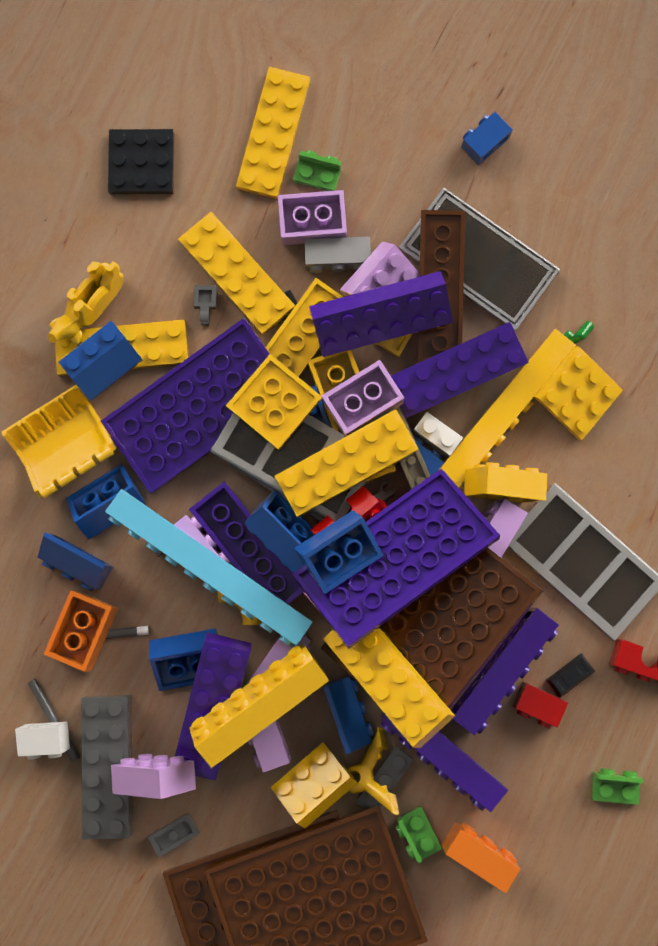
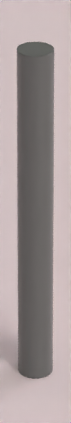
M37 680L30 681L28 685L49 722H60ZM69 739L70 749L66 752L73 762L80 758Z

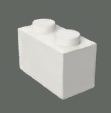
M428 412L425 413L412 434L419 437L447 459L463 439L462 436Z
M68 722L25 724L15 729L18 756H27V759H37L41 755H48V758H58L62 756V753L70 749Z

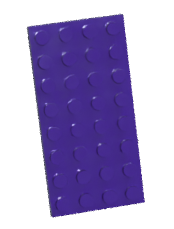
M245 318L101 420V423L150 494L211 452L212 446H214L233 414L226 405L270 355ZM241 419L231 437L248 426V424Z
M441 468L366 521L384 556L326 594L322 592L305 566L292 575L343 643L350 649L498 541L500 534Z

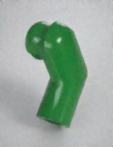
M586 321L575 334L568 330L564 336L576 344L584 340L591 333L594 325L592 322Z

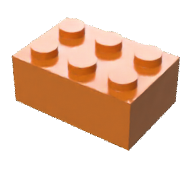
M70 590L44 655L84 672L92 671L118 608L79 591Z
M455 822L441 845L445 854L496 888L507 893L521 870L516 863L517 859L505 848L497 849L494 841L487 836L482 835L481 838L477 836V833L474 831L475 829L467 823L463 822L460 825Z

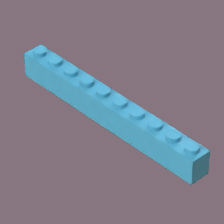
M121 489L105 512L110 515L109 521L118 527L123 524L129 528L127 533L137 540L142 537L148 542L146 546L155 553H158L159 550L167 555L164 559L172 565L177 566L179 563L185 567V574L194 580L196 577H199L205 581L203 583L205 588L213 593L216 590L222 593L223 597L221 599L231 606L236 603L242 607L241 613L251 620L254 616L262 621L261 627L270 633L273 630L281 635L279 639L288 646H291L292 643L297 646L313 623V621L126 491Z

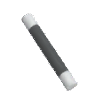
M149 626L110 629L106 639L149 635Z

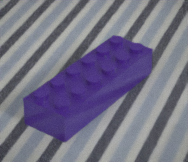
M441 271L310 306L312 320L323 357L453 323L447 287Z
M508 322L391 375V378L404 396V403L400 405V408L406 419L529 362L511 322Z
M225 481L189 509L236 569L287 604H290L304 592L294 579L293 572L288 567H285L280 562V559L272 551L268 550L256 535L249 531L244 522L251 514Z
M529 608L451 709L455 715L453 719L474 736L477 732L479 734L482 733L488 725V722H486L491 714L495 715L501 708L502 704L500 702L504 696L509 697L515 690L516 686L514 683L519 677L522 679L528 673L530 662L533 659L537 660L544 651L543 645L555 638L558 633L556 628L559 624L540 609Z
M209 632L205 636L175 756H184V760L194 761L195 776L216 781L221 762L213 768L209 766L194 747L189 727L192 726V723L197 718L204 717L210 713L216 704L223 703L230 698L235 690L241 688L251 651V643Z
M383 712L380 715L383 721L381 723L382 727L391 735L396 732L400 736L398 738L400 742L411 750L413 747ZM440 731L421 748H415L417 750L416 754L427 765L433 763L436 773L446 781L448 778L453 780L451 784L464 796L466 793L471 795L469 799L481 811L486 808L489 812H492L508 791L502 783Z

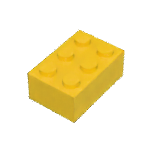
M488 462L486 465L476 464L474 468L465 469L464 495L467 497L491 500L506 499L516 503L546 501L547 473H539L538 468L519 470V466L516 465L499 467V463Z
M322 742L270 788L294 821L301 827L306 828L358 782L333 750Z

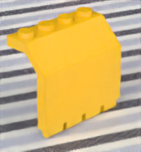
M77 384L2 431L3 437L24 464L34 492L39 498L43 497L44 499L56 492L59 485L64 487L77 478L76 474L80 473L82 475L95 467L98 460L101 463L114 455L113 451L116 449L108 431L101 423L100 417Z

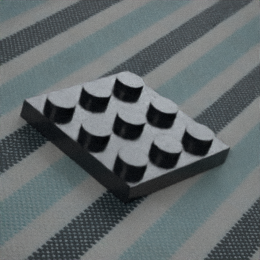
M109 129V194H174V130Z

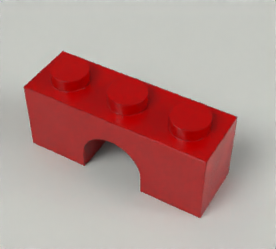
M364 486L346 499L351 509L361 515L365 522L383 510L379 501ZM328 515L313 527L311 531L315 535L335 521Z
M616 639L609 665L615 666L614 671L628 675L629 671L636 673L637 679L650 682V679L658 681V660L653 666L647 667L641 658L643 646L623 639Z

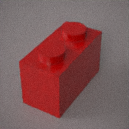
M523 682L512 707L518 709L516 714L527 719L533 716L539 719L537 724L550 729L551 725L558 728L568 702Z

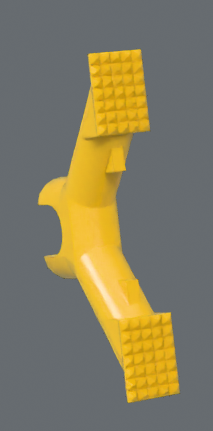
M377 727V733L361 763L347 768L351 775L360 774V781L349 792L356 794L366 791L387 808L391 814L398 816L399 810L396 795L388 792L387 785L381 786L378 784L373 776V768L378 759H382V751L388 748L385 730Z

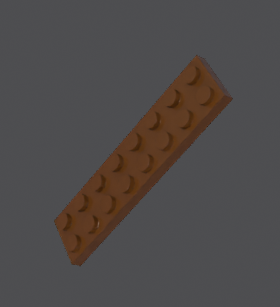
M421 210L420 276L441 271L447 287L453 323L418 332L417 363L462 344L465 211Z

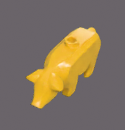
M112 261L109 265L108 263L92 262L87 267L89 278H86L77 289L71 288L69 290L65 314L54 319L49 324L52 328L48 333V339L51 343L64 339L79 345L82 337L80 329L93 324L122 288L124 277L117 263Z

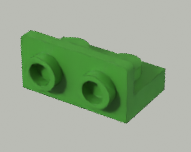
M300 151L293 183L323 191H335L341 172V161L332 156H318L313 151Z
M600 768V772L593 771L591 799L593 801L639 805L640 783H643V778L637 776V772L623 770V774H615L612 769Z
M421 806L397 817L399 824L395 827L401 839L406 837L409 846L406 847V850L411 860L416 858L418 864L423 862L422 859L442 849Z

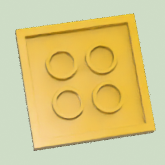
M575 346L535 394L534 398L578 440H583L623 390L579 346Z
M270 354L228 402L226 407L279 450L322 400V397Z

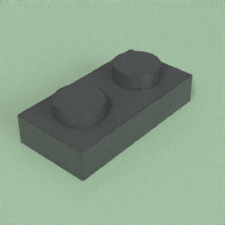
M188 812L149 835L148 839L158 857H161L197 836L200 832Z

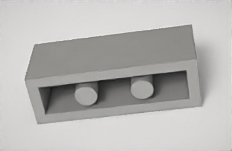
M370 237L305 239L306 271L311 273H321L323 270H332V272L339 273L344 272L345 269L357 271L371 255Z

